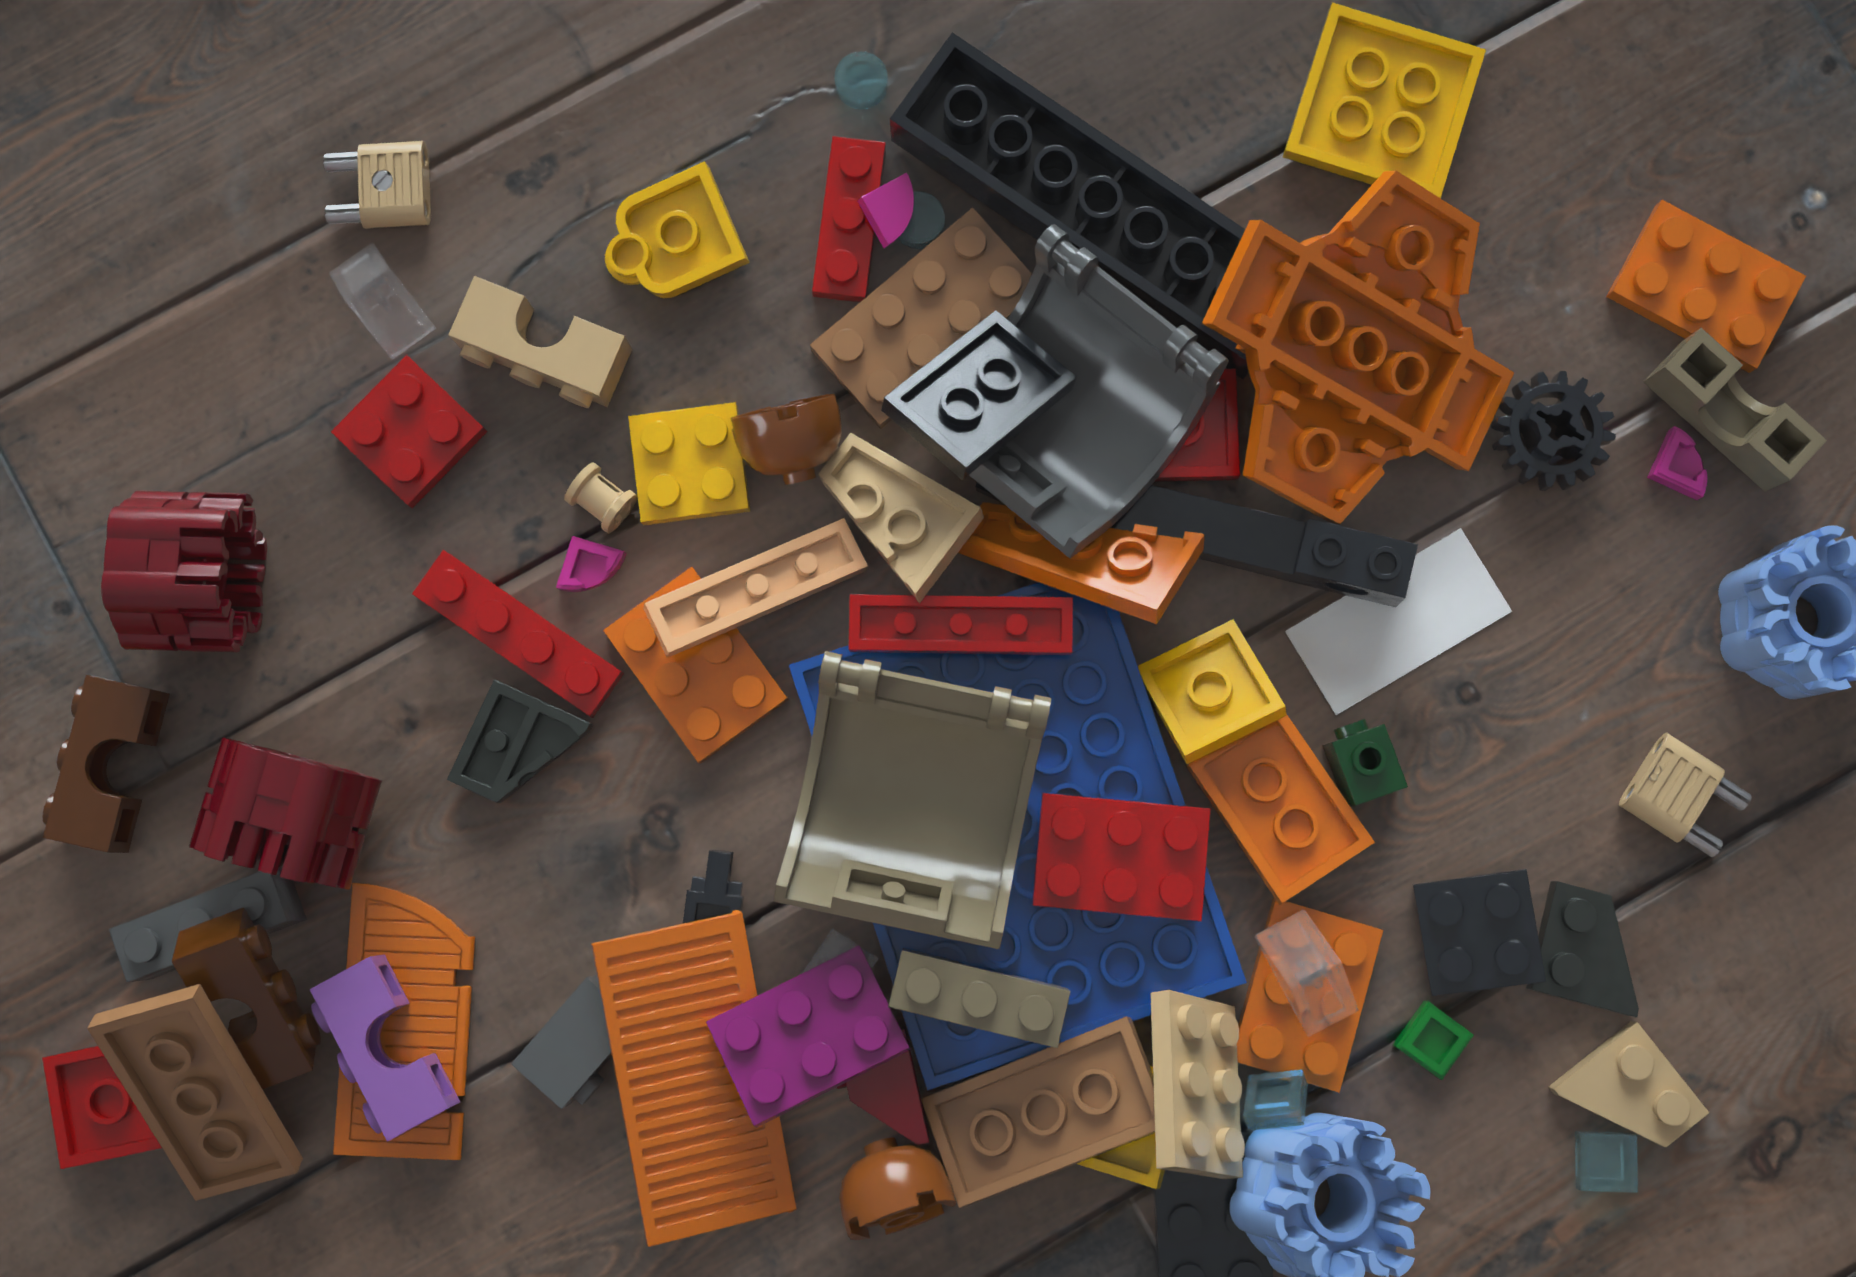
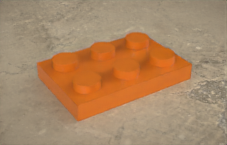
M1661 200L1651 212L1606 297L1684 339L1700 328L1704 329L1743 364L1740 369L1751 373L1760 365L1806 275L1672 204Z
M690 567L603 631L696 761L701 764L789 699L737 628L671 657H666L643 609L644 604L700 580L701 578L695 569Z
M1288 715L1186 765L1279 905L1375 843Z
M1273 898L1238 1022V1063L1340 1093L1383 930L1287 901L1279 905L1276 899Z

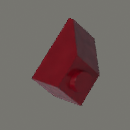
M902 1026L900 1029L910 1048L906 1027ZM911 1050L837 1087V1089L847 1088L849 1099L852 1103L915 1144L929 1143V1132Z

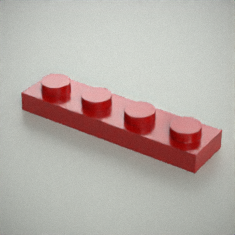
M445 550L440 553L412 593L422 602L592 718H594L624 675L618 668Z
M850 594L849 652L1072 654L1073 597L926 595L919 603L913 595Z

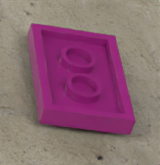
M860 945L706 1021L753 1126L756 1128L910 1050Z

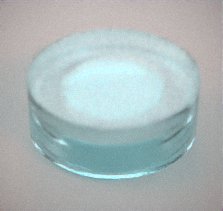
M854 52L845 56L837 65L834 77L836 91L839 98L846 105L855 109H868L882 101L888 89V75L884 63L877 56L868 52Z
M919 191L914 192V208L911 220L897 239L903 245L913 249H923L944 231L945 213L941 203L931 194Z

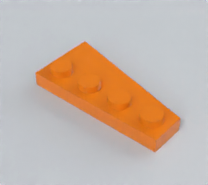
M982 502L980 507L984 519L958 553L1157 624L1203 552L1205 534L1185 531L1183 538L1158 535V527L1139 524L1134 525L1133 531L1109 528L1072 558H1069L1006 505Z

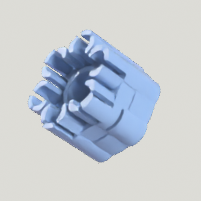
M1825 526L1779 544L1771 549L1768 554L1751 561L1740 569L1730 572L1720 583L1718 595L1721 603L1720 624L1723 636L1720 650L1724 661L1731 668L1745 672L1756 681L1772 687L1782 697L1801 699L1850 688L1849 682L1856 681V540L1853 536H1849L1835 541V538L1842 535L1845 530L1844 528ZM1799 597L1810 602L1816 610L1818 625L1813 636L1804 631L1798 622L1796 605Z
M1318 1112L1312 1113L1304 1119L1289 1120L1276 1126L1260 1127L1248 1137L1245 1145V1158L1242 1162L1243 1177L1237 1179L1236 1190L1230 1200V1215L1234 1224L1240 1230L1246 1232L1251 1242L1261 1253L1267 1256L1270 1265L1278 1273L1288 1277H1364L1366 1271L1378 1276L1389 1277V1275L1400 1277L1411 1268L1415 1258L1395 1252L1396 1246L1404 1249L1415 1248L1412 1230L1409 1227L1400 1225L1399 1221L1413 1222L1419 1218L1425 1208L1420 1203L1408 1199L1412 1195L1430 1200V1185L1423 1173L1415 1172L1416 1168L1406 1163L1393 1161L1395 1149L1391 1139L1380 1137L1386 1131L1383 1126L1375 1122ZM1326 1179L1330 1188L1329 1203L1325 1211L1317 1217L1314 1208L1315 1194L1320 1184Z

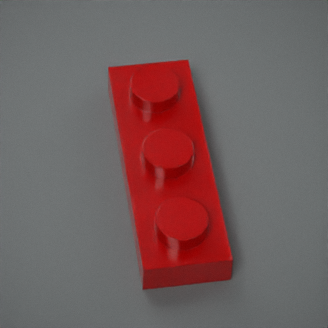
M832 136L812 287L813 297L861 302L867 297L875 232L857 201L867 193L879 188L882 184L886 153L885 142Z

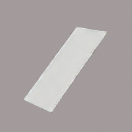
M1460 528L1416 554L1406 598L1397 607L1344 596L1285 632L1335 715H1338L1511 613L1512 610Z

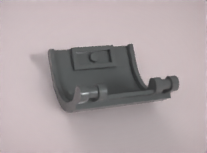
M1053 224L1043 232L1035 245L1036 266L1019 302L1007 320L1076 376L1072 391L969 476L992 493L1067 557L1072 558L1114 525L1140 499L1168 466L1204 414L1220 385L1219 379L1229 360L1216 349L1208 351L1197 343L1198 335L1185 325H1181L1178 328L1172 325L1097 266L1099 258L1085 247L1078 250L1069 243V234L1056 224Z

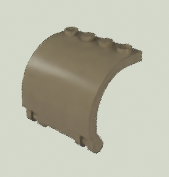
M825 651L819 674V696L804 781L789 843L777 879L773 902L1000 949L1025 814L1052 698L1034 695L1033 700L1011 695V689L997 686L994 688V693L882 670V663L865 659L863 664L842 660L843 654Z

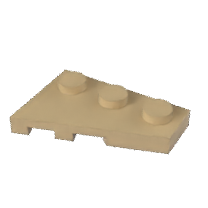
M852 433L848 435L819 472L824 486L919 603L984 519L981 507Z

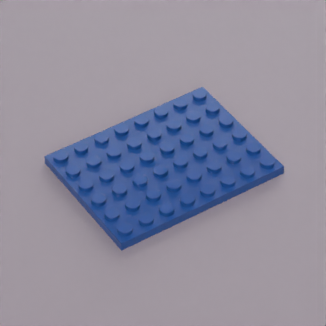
M1038 582L998 596L1073 597L1071 655L849 652V645L829 651L843 654L842 660L863 664L865 659L881 662L882 670L993 693L995 686L1011 689L1012 696L1033 700L1034 695L1052 698L1025 814L1000 949L873 923L893 986L902 949L906 948L955 960L962 964L1007 975L1013 974L1066 987L1071 992L1059 1043L1126 1016L1131 1017L1132 1021L1150 1016L1152 992L1172 990L1203 998L1247 983L1207 866L1202 921L1032 905L1042 793L1186 806L1118 610ZM824 653L789 665L811 735H813L819 696L818 681ZM901 1010L927 1090L999 1067L1050 1047Z

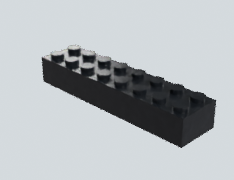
M952 32L890 117L891 141L1038 240L1048 227L1056 224L1069 234V243L1078 250L1085 247L1099 258L1097 265L1099 268L1176 328L1181 325L1188 327L1198 335L1197 343L1208 351L1216 349L1229 360L1226 368L1236 369V375L1244 379L1249 372L1246 354L1235 349L1237 343L1203 325L1202 321L1245 229Z

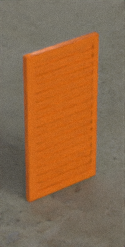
M734 910L730 914L591 943L647 1246L651 1247L797 1210L780 1116L757 1128L753 1126L706 1021L758 996L743 913L739 910Z

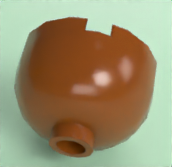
M835 394L791 401L789 404L772 408L769 406L731 417L732 432L741 457L752 469L763 475H782L785 485L816 478L814 467L831 459L839 447L842 435L841 413Z
M895 1137L872 1142L863 1148L866 1157L855 1162L849 1168L842 1179L839 1194L841 1214L850 1240L870 1239L867 1227L880 1225L881 1228L885 1229L886 1235L920 1225L944 1214L942 1204L954 1207L957 1204L950 1181L941 1162L930 1151L917 1145L898 1146Z

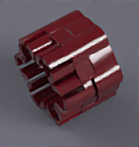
M135 491L131 498H127L119 506L112 508L107 521V540L104 554V571L101 581V596L103 605L109 613L110 620L118 634V639L123 649L240 652V646L244 644L247 633H255L260 630L263 619L262 613L234 611L230 607L263 606L261 587L257 585H226L227 581L263 582L265 565L227 563V559L266 560L267 558L266 538H263V533L256 529L255 508H244V506H252L253 499L250 494Z
M222 737L207 787L213 789V792H205L189 847L203 852L206 857L225 862V859L231 856V864L247 868H255L257 860H260L258 871L276 875L278 868L282 865L287 846H289L280 874L281 878L303 883H318L335 888L338 885V888L350 890L366 834L360 833L359 830L360 828L368 830L382 780L286 752Z

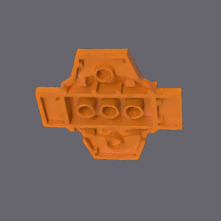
M1397 170L1384 171L1327 234L1317 235L1299 243L1261 219L1249 220L1202 321L1203 325L1237 343L1235 349L1246 354L1249 374L1256 390L1243 470L1244 477L1327 522L1341 524L1385 474L1382 467L1389 460L1402 456L1412 457L1425 451L1457 470H1470L1514 375L1513 371L1474 348L1471 327H1463L1458 312L1460 295L1469 293L1480 226L1479 222Z

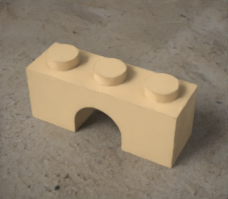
M474 276L448 334L462 349L460 352L461 357L485 368H490L493 361L511 368L509 375L512 378L534 388H540L542 381L561 388L559 396L578 406L589 408L593 401L608 407L632 351V347L624 335L574 316L568 332L558 343L549 347L530 345L527 343L526 330L534 308L526 297Z

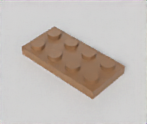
M972 207L810 344L811 351L875 424L882 429L892 420L881 411L884 397L995 310L1008 319L1019 302L1032 273Z
M200 984L94 1015L87 1028L195 1201L293 1175L298 1172L303 1157Z
M1128 1016L1058 1044V1048H1046L921 1099L959 1208L978 1203L1155 1133L1153 1073L1133 1021Z

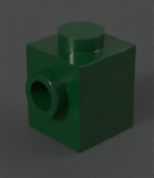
M1362 719L1334 729L1337 740L1322 745L1338 789L1350 807L1408 787L1385 724L1369 729L1366 720Z

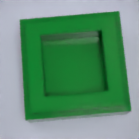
M1424 1000L1392 1045L1434 1077L1443 1080L1474 1034L1432 1003Z

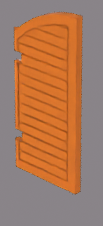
M352 883L346 969L370 956L385 954L410 1003L393 1012L383 1023L380 1041L384 1052L390 1059L401 1064H411L424 1056L436 1053L457 1096H465L472 987L455 986L456 969L473 970L475 937L467 936L451 919L414 896L379 885ZM339 1066L333 1155L461 1160L463 1112H447L446 1110L387 1142L382 1132L377 1134L371 1128L364 1115L363 1104L367 1101L358 1083L349 1082Z

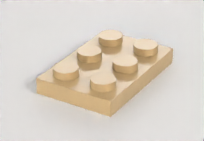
M1172 990L1152 992L1151 1020L1156 1169L1220 1179L1242 1178V1158L1244 1156L1245 1144L1241 1134L1239 1100L1242 1095V1084L1238 1075L1237 1042L1239 1039V1026L1235 1017V1006Z

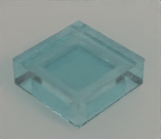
M1303 1069L1248 1075L1243 1114L1248 1130L1304 1125L1308 1082Z
M1575 1131L1576 1189L1580 1191L1638 1192L1637 1135L1626 1132Z

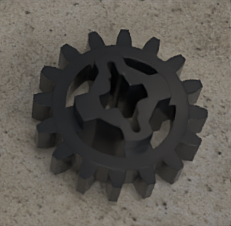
M1566 371L1557 373L1551 383H1549L1544 372H1539L1531 378V387L1522 380L1511 389L1515 398L1506 396L1502 399L1499 409L1507 416L1497 417L1491 423V428L1503 432V437L1495 442L1492 447L1493 450L1497 451L1507 450L1510 457L1502 464L1504 470L1516 465L1522 469L1519 475V483L1524 484L1535 476L1538 477L1539 490L1546 491L1553 486L1557 479L1561 489L1567 490L1575 485L1576 477L1584 482L1595 475L1591 464L1600 466L1609 459L1610 456L1600 446L1608 445L1616 438V434L1603 430V424L1614 418V413L1610 411L1600 412L1597 405L1603 400L1605 395L1599 392L1589 397L1584 393L1588 380L1584 377L1571 386L1568 385ZM1540 398L1558 399L1556 404L1545 406L1540 402L1536 404L1531 403ZM1550 422L1557 426L1555 430L1557 440H1553L1548 436L1551 432V427L1548 425ZM1520 433L1523 434V438H1524V441H1525L1526 448H1525V446H1524L1523 443H1522V440H1521V437H1520ZM1558 455L1567 460L1571 457L1575 459L1574 462L1565 465L1547 464L1551 458Z

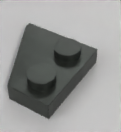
M494 679L447 780L496 803H502L588 734L593 724Z
M1551 881L1538 934L1546 982L1527 984L1526 989L1637 1017L1639 1007L1612 896L1559 881Z

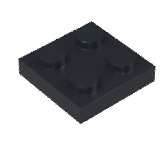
M1527 869L1413 884L1432 996L1546 982Z

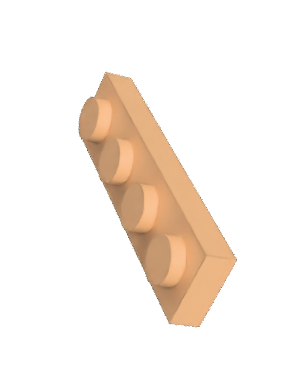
M845 518L648 601L644 604L643 609L668 658L866 571L868 565Z

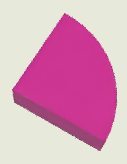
M907 172L867 193L857 201L883 248L892 244L904 232L911 220L914 208V192Z
M1676 426L1670 428L1647 478L1698 500L1705 494L1708 476L1707 471L1704 470L1699 452L1694 446L1696 445L1694 440L1682 429Z
M572 536L556 588L566 592H582L601 586L617 573L627 553L616 548Z

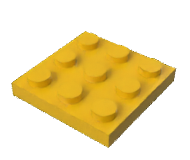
M1332 2L1283 158L1370 185L1384 171L1397 170L1441 198L1486 49Z

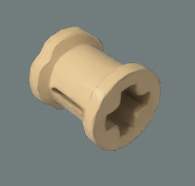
M592 462L573 480L567 489L564 500L571 506L579 504L601 521V528L609 534L618 528L629 515L637 501V495L631 490L623 492L602 476V468Z

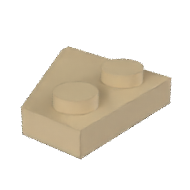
M1634 1021L1627 1023L1548 1086L1553 1094L1569 1100L1663 1147H1668L1709 1114V1111L1639 1023Z

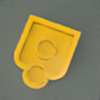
M705 161L638 191L623 200L616 213V226L619 234L610 241L605 253L606 267L616 280L627 285L642 284L650 293L660 298L678 296L750 263L712 172Z

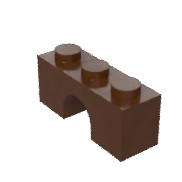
M86 675L84 684L77 689L72 700L71 712L75 718L70 737L63 742L58 753L57 768L60 774L55 793L48 797L43 809L42 818L43 823L46 825L43 838L107 853H129L142 799L122 795L113 789L107 778V763L112 753L124 744L133 742L157 746L170 693Z
M243 907L179 931L172 963L185 986L190 987L200 984L210 1002L225 998L235 999L245 1003L252 1009L249 1013L231 1019L228 1032L262 1089L313 1071L316 1046L321 1043V1036L314 1017L310 1013L303 1014L296 1002L297 993L291 975L286 969L279 971L271 956L272 945L266 930L261 924L254 926L246 909Z

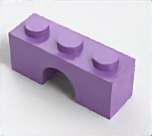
M385 954L370 956L310 989L316 1001L312 1003L311 1008L318 1025L324 1032H332L341 1050L337 1054L338 1064L349 1082L358 1083L367 1101L363 1104L364 1115L371 1128L377 1134L382 1132L387 1142L460 1103L436 1053L424 1056L411 1064H401L390 1059L384 1052L380 1041L383 1023L393 1012L410 1004Z

